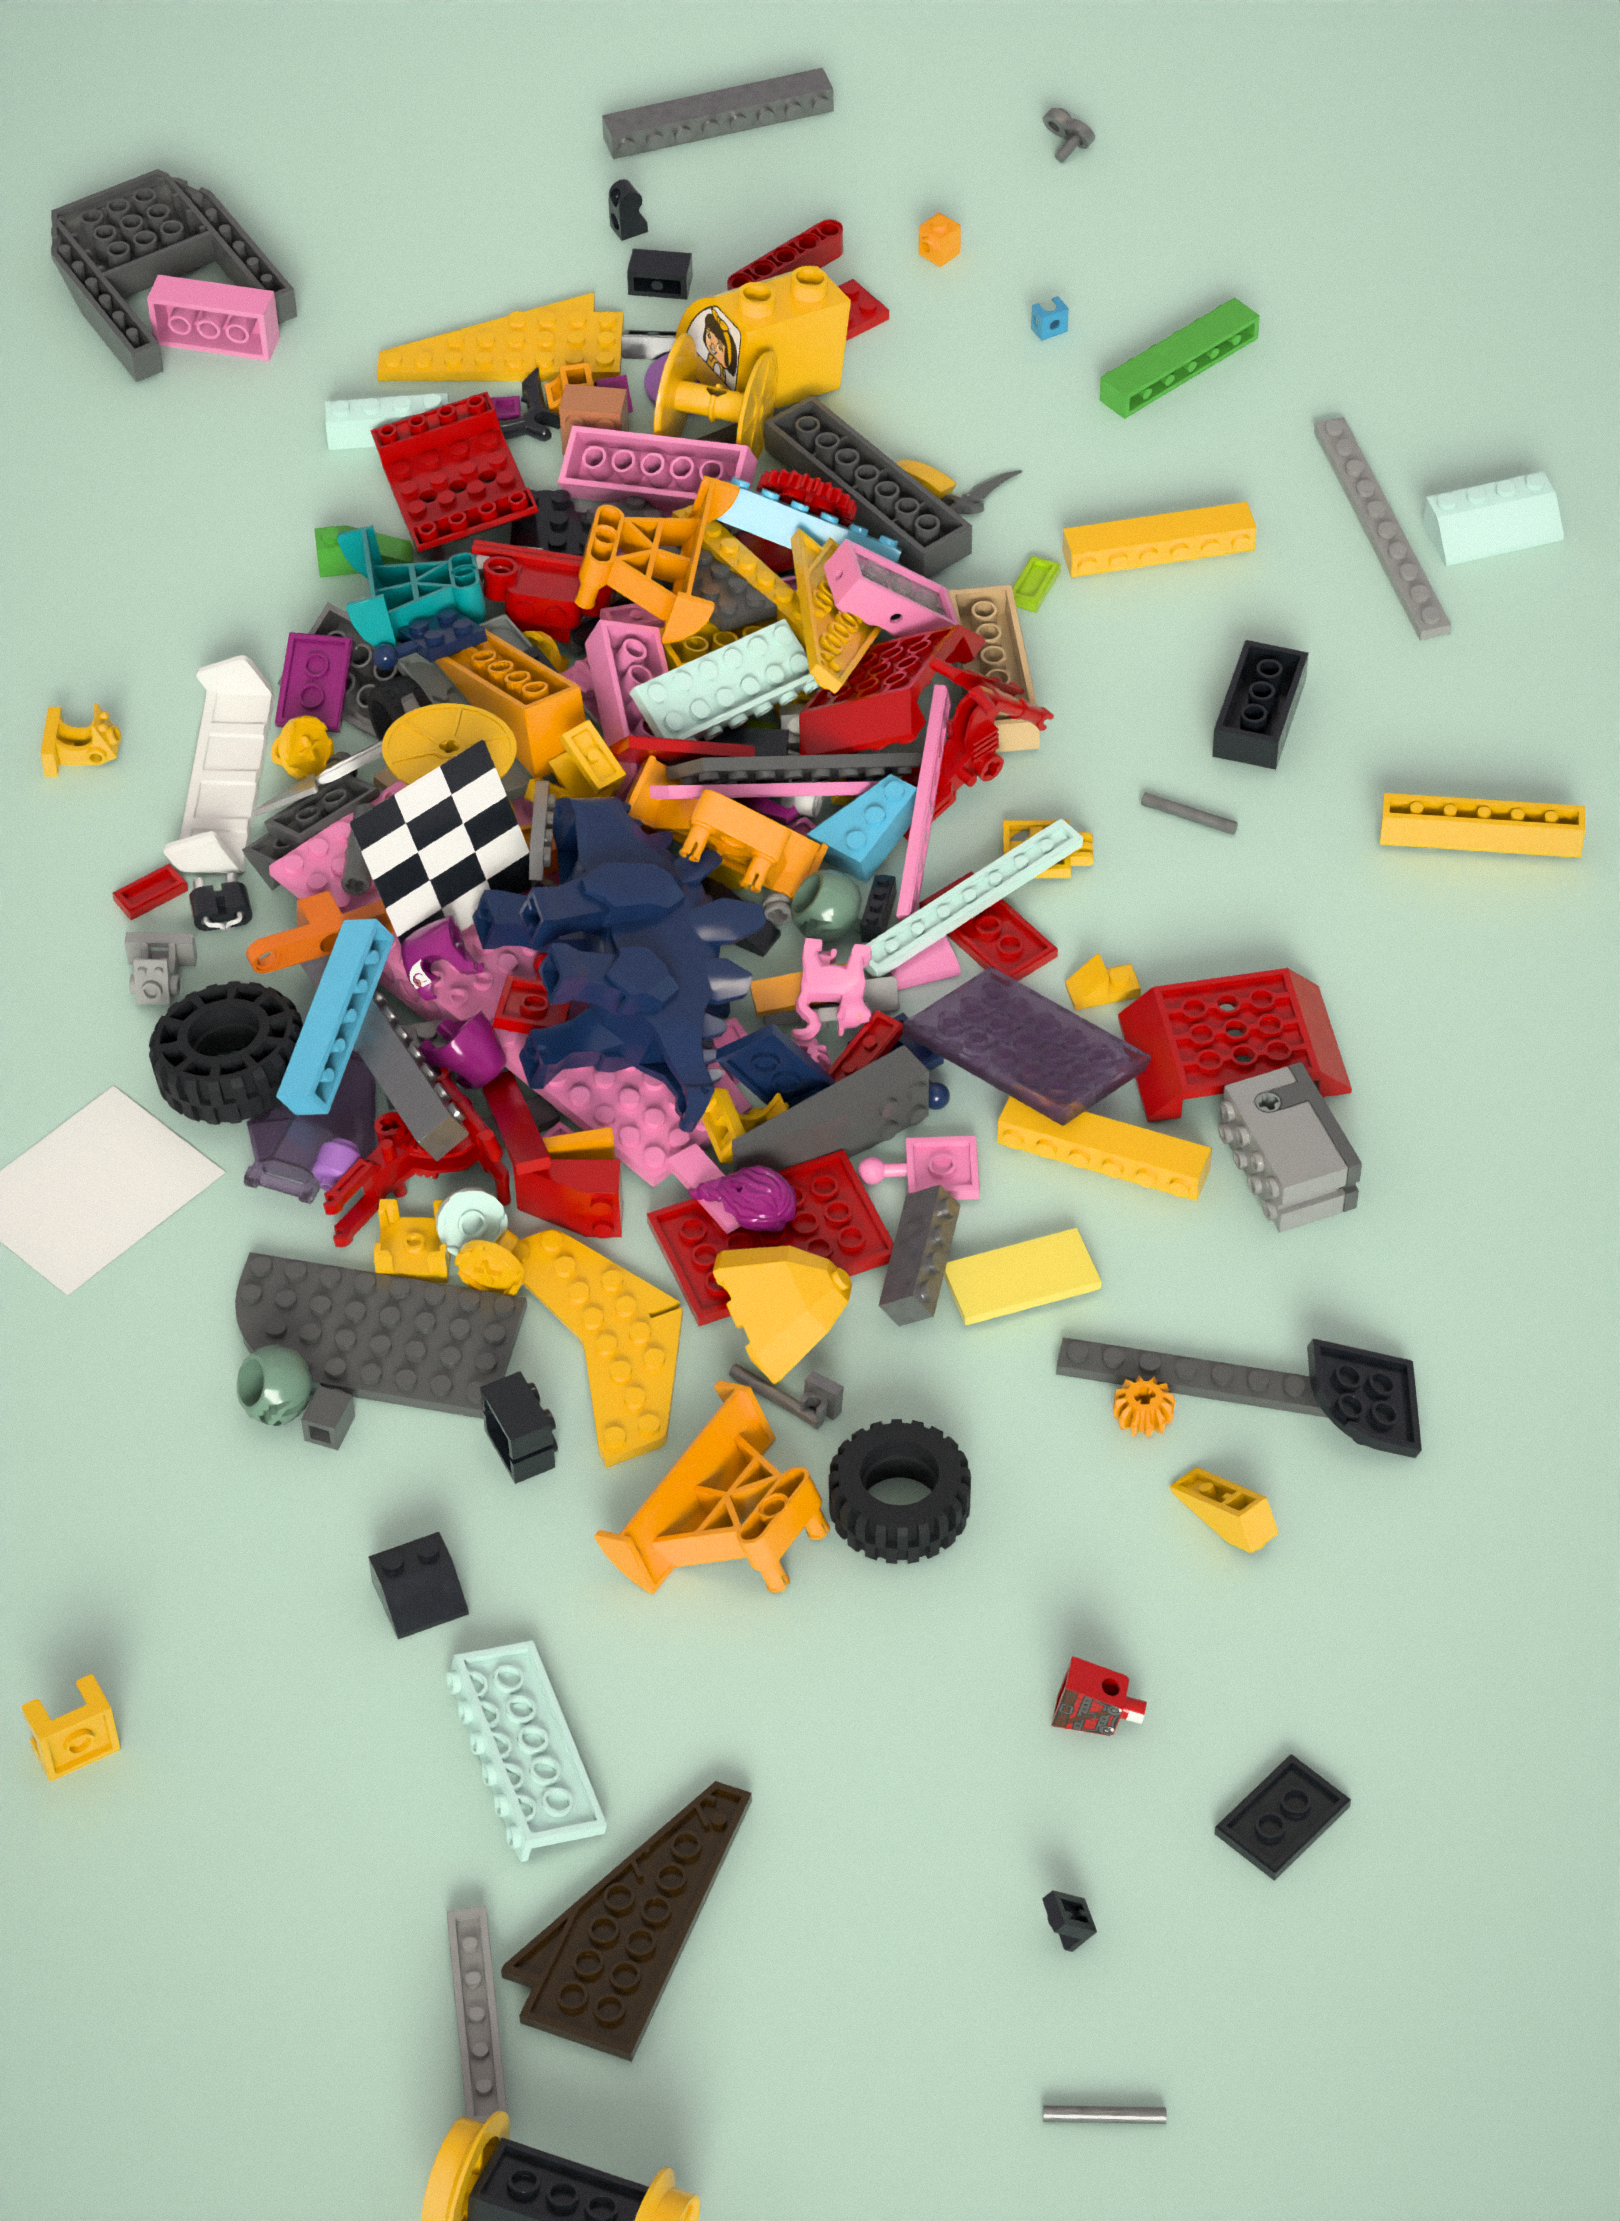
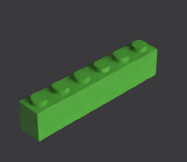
M1235 297L1223 305H1219L1213 311L1201 318H1197L1191 324L1174 332L1171 336L1152 345L1149 349L1130 358L1124 364L1103 375L1100 379V401L1122 418L1129 417L1258 339L1260 315Z

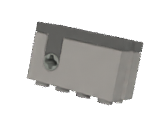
M1302 1062L1290 1065L1289 1068H1280L1224 1086L1223 1101L1220 1102L1222 1121L1218 1125L1220 1138L1224 1144H1229L1233 1151V1159L1239 1170L1243 1169L1250 1191L1253 1195H1258L1262 1202V1209L1266 1219L1273 1221L1279 1233L1340 1214L1342 1210L1346 1212L1357 1208L1359 1190L1356 1182L1360 1181L1362 1162Z

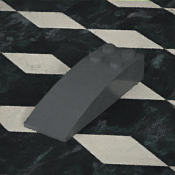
M905 1045L897 1048L732 1140L733 1173L742 1167L747 1168L756 1165L779 1171L843 1149L848 1158L883 1141L892 1139L897 1133L911 1125L919 1124L925 1117L929 1116V1070Z

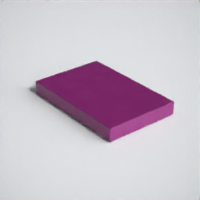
M289 632L275 718L276 727L283 728L289 720L307 715L322 721L328 728V730H325L326 732L340 733L354 648L353 638Z

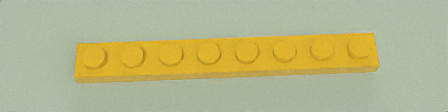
M693 505L673 511L672 518H689ZM717 520L706 524L701 548L711 552L715 559L729 566L731 571L745 579L747 583L777 605V617L775 618L779 621L785 619L795 636L805 644L799 597L796 592Z

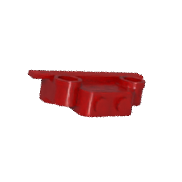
M474 539L471 554L489 556L483 563L484 595L492 601L505 602L504 614L511 620L572 629L580 625L583 614L590 617H600V610L611 607L615 600L617 591L605 585L599 589L595 605L592 609H583L576 605L575 597L581 584L579 571L583 556Z

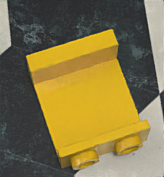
M587 720L562 734L559 740L567 752L547 763L560 785L564 789L584 798L615 796L626 773L591 721Z

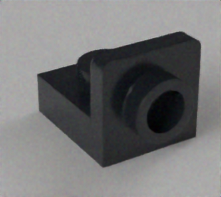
M1054 1890L1042 1898L1047 1912L1048 1923L1054 1933L1059 1934L1065 1951L1073 1952L1097 1933L1085 1898Z

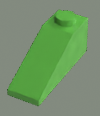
M347 525L314 528L320 578L359 574L344 557L337 540L338 533L358 528ZM375 533L383 565L414 563L411 541Z

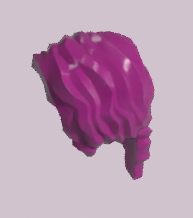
M761 1165L747 1168L742 1167L737 1172L731 1173L726 1177L722 1176L717 1180L714 1179L700 1183L696 1189H688L689 1195L694 1200L704 1199L707 1202L722 1201L725 1212L732 1214L740 1226L745 1229L776 1233L782 1231L786 1222L795 1219L796 1194L794 1187L790 1186V1183L782 1175L769 1167Z

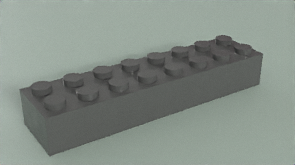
M813 395L764 422L765 450L791 472L795 470L802 475L808 473L810 478L820 477L821 482H831L832 487L843 489L842 493L849 494L850 499L856 502L855 506L858 507L853 523L868 529V536L880 539V536L884 535L897 540V547L903 549L898 561L909 570L929 579L972 554V525Z

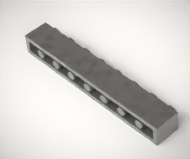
M818 68L602 115L603 139L612 158L617 159L833 112V87L824 69Z

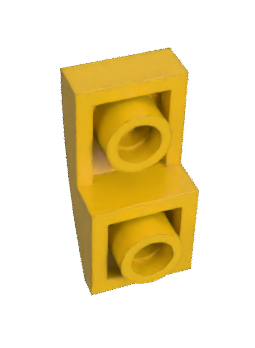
M901 459L896 462L897 465L939 499L952 493L957 484L947 475L924 463L909 459Z

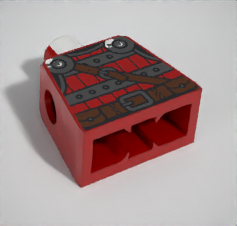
M1072 1656L1057 1695L1051 1726L1107 1736L1114 1735L1120 1719L1139 1724L1142 1723L1147 1701L1126 1696L1129 1685V1678L1126 1675Z

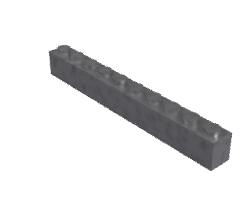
M330 955L300 963L316 989H318ZM376 988L354 1047L417 1143L438 1161L469 1135V1132L462 1123L466 1117L453 1102L449 1104L452 1096L441 1083H435L439 1080V1077L427 1063L422 1064L426 1060L425 1056L414 1044L409 1045L413 1038L401 1025L397 1026L401 1022L390 1007H384L388 1002Z

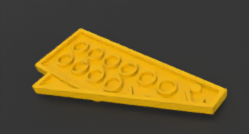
M798 528L790 540L797 582L796 594L799 597L809 673L814 676L819 686L836 694L882 628L877 625H868L860 617L850 612L848 614L843 613L835 606L823 566L840 545L829 537L821 547Z

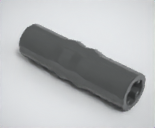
M369 803L358 805L354 810L353 820L375 807V805ZM351 829L345 850L341 887L348 894L362 895L369 890L371 874Z

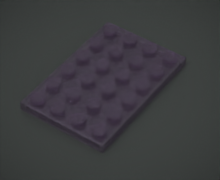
M989 967L904 1021L902 1027L903 1035L1062 1126L1144 1072L1151 1061V1056L993 967Z

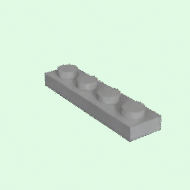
M549 781L535 782L529 853V880H543L544 867L551 866L555 794H549Z

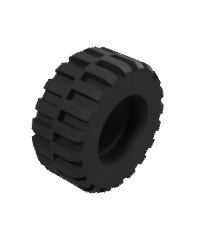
M891 1419L889 1424H882V1421L870 1424V1429L866 1431L861 1428L851 1435L852 1441L847 1439L840 1445L838 1454L832 1458L830 1464L829 1513L831 1521L835 1523L836 1532L842 1539H847V1545L856 1552L862 1549L865 1551V1557L876 1561L878 1557L884 1558L886 1563L897 1564V1560H907L908 1564L919 1562V1557L926 1556L929 1559L938 1555L940 1547L944 1549L949 1548L956 1541V1536L962 1534L966 1527V1519L970 1514L971 1473L968 1469V1460L964 1452L958 1451L959 1445L951 1437L943 1438V1431L934 1426L928 1429L920 1421L912 1420V1423H902V1419ZM909 1478L924 1484L932 1492L924 1499L912 1504L892 1505L874 1498L869 1494L868 1490L883 1480Z

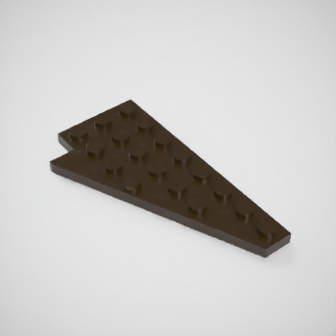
M715 1781L508 1960L501 1969L502 1978L532 1988L519 2015L520 2023L632 2062L751 1805L752 1793Z

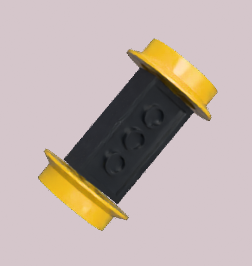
M499 2110L493 2113L485 2123L463 2116L453 2124L434 2162L422 2209V2221H699L700 2197L676 2188L675 2172L667 2166L659 2171L650 2187L509 2140V2117L506 2112Z

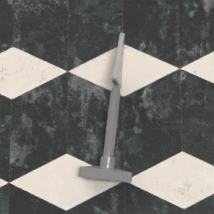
M413 693L401 698L405 714L420 708ZM383 740L326 768L317 777L315 773H311L254 809V814L259 816L315 794L319 791V785L332 782L383 756Z

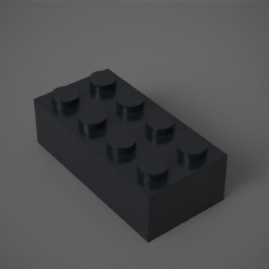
M1245 640L1214 728L1212 757L1277 769L1306 682L1309 652Z

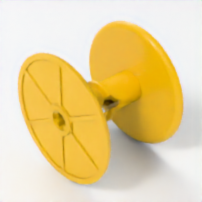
M682 333L673 344L662 373L655 407L654 435L680 438L689 413L709 417V421L712 423L716 422L717 419L738 423L736 444L748 446L758 461L765 446L764 422L773 417L776 401L778 363L775 353L767 351L758 358L744 393L724 389L721 383L716 384L715 387L695 382L697 351L694 339L690 334ZM712 393H713V394H718V395H720V396H719V397H716V396L711 395V394H712Z
M442 703L417 708L398 718L384 735L382 754L388 769L400 781L405 783V787H407L480 740L485 741L501 779L514 763L517 744L511 729L496 715L471 705ZM510 802V805H511V807H512V810H513V812H514V814H515V810H514V808H513V805H512V803Z

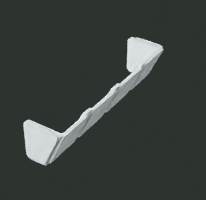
M240 655L201 667L197 670L196 677L207 692L181 834L178 841L164 846V854L176 869L181 872L237 874L243 873L246 870L247 858L242 849L250 845L251 841L250 829L253 826L255 817L253 810L257 806L258 782L263 771L267 747L266 736L270 730L275 696L274 691L271 689V684L250 658Z

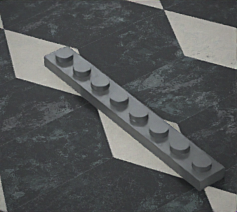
M1065 1337L1062 1339L1056 1375L1123 1385L1125 1379L1136 1383L1139 1375L1144 1381H1149L1155 1376L1157 1385L1167 1383L1169 1393L1328 1418L1314 1398L1309 1376Z

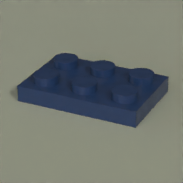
M774 1023L729 1043L716 1051V1060L766 1105L771 1102L777 1093H780L784 1103L787 1102L790 1109L835 1084V1079Z

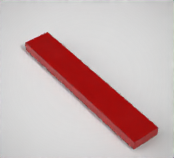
M511 1071L501 1072L493 1081L481 1087L480 1091L516 1174L523 1175L550 1169L552 1167L550 1155Z

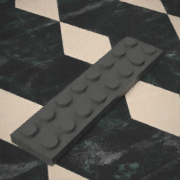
M631 496L626 500L615 503L601 504L619 508L623 512L624 517L667 518L642 497ZM598 507L587 509L586 521L591 525ZM659 546L658 548L680 555L682 546ZM701 548L691 595L715 603L714 611L709 618L713 625L723 632L777 617V605L747 583L745 579L731 571L729 566L715 559L711 552ZM660 580L669 589H673V583Z
M923 752L699 758L666 767L667 781H680L681 785H700L701 782L709 781V784H729V781H737V784L757 783V780H764L765 783H783L785 779H792V783L811 782L812 778H819L820 782L839 781V778H847V782L866 780V777H873L874 781H881L890 774L894 776L911 775L913 768L921 767Z

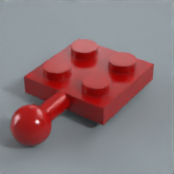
M542 952L534 959L533 968L537 974L535 980L507 974L495 1012L493 1028L529 1035L531 1029H544L567 1021L573 1000L565 1004L550 1005L546 988L538 971L547 953Z

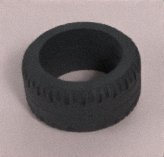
M398 676L371 689L368 696V710L372 726L379 741L383 740L388 728L405 714L401 698L413 693L420 707L431 705L427 695L414 679L407 676Z

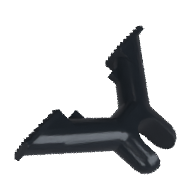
M537 367L522 382L521 402L527 404L528 411L520 418L506 421L499 420L500 429L505 440L528 435L540 441H548L551 439L552 434L544 425L555 429L561 428L560 414L547 409L545 406L539 368Z

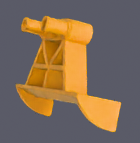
M704 475L689 518L624 517L623 512L615 506H599L588 534L579 571L581 584L575 597L576 605L583 609H592L595 605L599 589L608 585L665 622L661 643L668 644L682 641L696 634L707 624L715 608L714 602L691 595L706 524L720 518L732 507L739 494V486ZM682 546L680 555L659 549L658 547ZM619 547L625 555L616 556L617 548ZM651 577L673 583L672 592L652 580Z
M650 755L641 763L625 803L631 805L628 815L632 819L641 820L643 825L657 832L668 831L673 833L672 840L683 845L679 851L682 857L686 858L687 854L691 853L688 860L699 862L703 851L714 850L722 856L721 865L744 876L740 882L743 888L747 889L748 885H751L749 891L760 893L763 885L776 893L787 895L791 900L801 883L810 874L818 871L829 847L824 843L820 845L735 800L712 790H703L699 799L650 798V786L681 785L680 781H667L666 767L668 766L658 762L656 757Z
M719 1380L714 1388L724 1404L620 1534L598 1530L594 1535L598 1545L610 1561L632 1582L648 1593L654 1594L675 1567L747 1558L751 1567L760 1571L770 1592H781L787 1588L785 1584H790V1578L785 1573L780 1559L805 1527L808 1537L812 1540L822 1539L827 1535L825 1531L830 1532V1525L820 1509L822 1498L808 1470L803 1467H794L782 1474L763 1457V1454L776 1437L750 1386Z

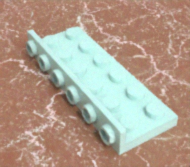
M782 619L634 687L629 694L655 737L694 741L704 737L706 741H709L723 732L722 729L727 726L735 729L748 720V716L755 714L756 718L772 710V705L779 702L781 706H784L798 697L797 693L804 691L805 694H809L820 686L815 681L814 676L809 673L806 652L787 621Z
M534 1641L454 1655L451 1670L446 1673L447 1687L450 1694H455L457 1698L459 1719L463 1725L467 1724L470 1732L471 1750L474 1755H479L482 1763L483 1781L486 1786H491L494 1794L496 1815L499 1818L503 1817L506 1825L508 1846L511 1850L515 1849L519 1861H528L531 1848L605 1834L607 1828L606 1820Z

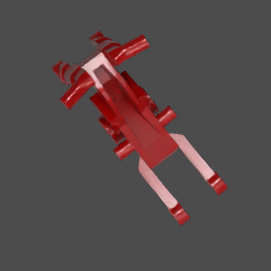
M938 657L932 659L930 668L950 679L953 683L969 690V692L959 702L954 717L946 722L948 725V738L944 745L937 788L938 794L936 795L932 822L956 801L957 790L964 783L968 787H972L977 781V776L982 781H990L1002 770L1004 759L995 752L999 748V738H997L999 737V728L994 725V721L999 712L1005 713L1015 720L1022 719L1030 722L1040 731H1044L1047 728L1044 724L1046 719L1052 720L1054 718V715L1045 707L1030 704L1024 698L1020 700L1014 698L1017 694L1022 695L1025 692L1016 682L1007 684L997 677H988L971 670H963L952 666ZM921 767L913 768L912 774L903 776L901 780L918 787ZM911 826L903 835L906 840H909Z
M439 1068L441 1075L438 1076L439 1080L435 1083L439 1082L452 1096L449 1104L453 1102L466 1117L462 1123L469 1132V1135L440 1160L436 1161L417 1143L398 1112H388L378 1117L374 1123L379 1142L378 1147L366 1158H359L329 1191L324 1193L326 1202L323 1203L325 1213L327 1215H334L343 1209L344 1204L361 1187H363L364 1191L363 1197L334 1225L336 1234L333 1235V1240L336 1247H346L351 1244L353 1236L379 1210L380 1199H386L387 1195L392 1191L395 1197H404L407 1194L405 1181L415 1174L419 1177L424 1175L425 1178L432 1176L433 1179H437L440 1173L463 1171L477 1161L482 1169L494 1180L497 1200L502 1206H507L511 1203L509 1172L500 1161L504 1153L502 1147L499 1145L494 1132L490 1130L472 1107L471 1100L464 1096L451 1080L447 1068Z

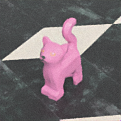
M805 938L802 954L803 975L800 993L795 1002L796 1012L807 1022V1027L793 1029L791 1033L794 1038L808 1040L819 1033L821 1027L819 1015L809 1007L810 1002L840 1003L836 1011V1018L838 1022V1036L841 1037L845 1029L857 1028L861 1023L870 1021L871 1011L863 1001L866 990L863 968L869 965L872 956L870 945L855 944L847 964L839 966L833 965L836 962L837 949H831L819 954L818 951L822 950V940Z

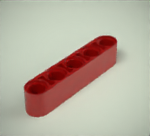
M833 219L817 223L729 276L727 291L741 287L749 282H758L791 272L802 266H818L821 269L843 254V225Z

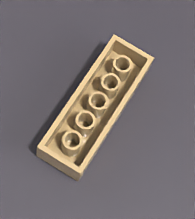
M1012 585L948 590L959 625L983 636L986 642L978 652L975 660L966 664L956 662L957 668L971 670L988 677H997L1007 684L1016 682L1025 692L1022 695L1017 694L1014 698L1019 700L1024 698L1026 702L1037 706ZM961 686L964 697L969 692V690H966ZM998 713L994 725L999 728V737H997L999 738V748L995 752L1039 749L1040 730L1036 726L1022 719H1012L1005 713Z

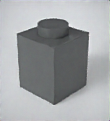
M318 1385L301 1418L304 1441L339 1450L355 1418L352 1395L340 1389H329Z

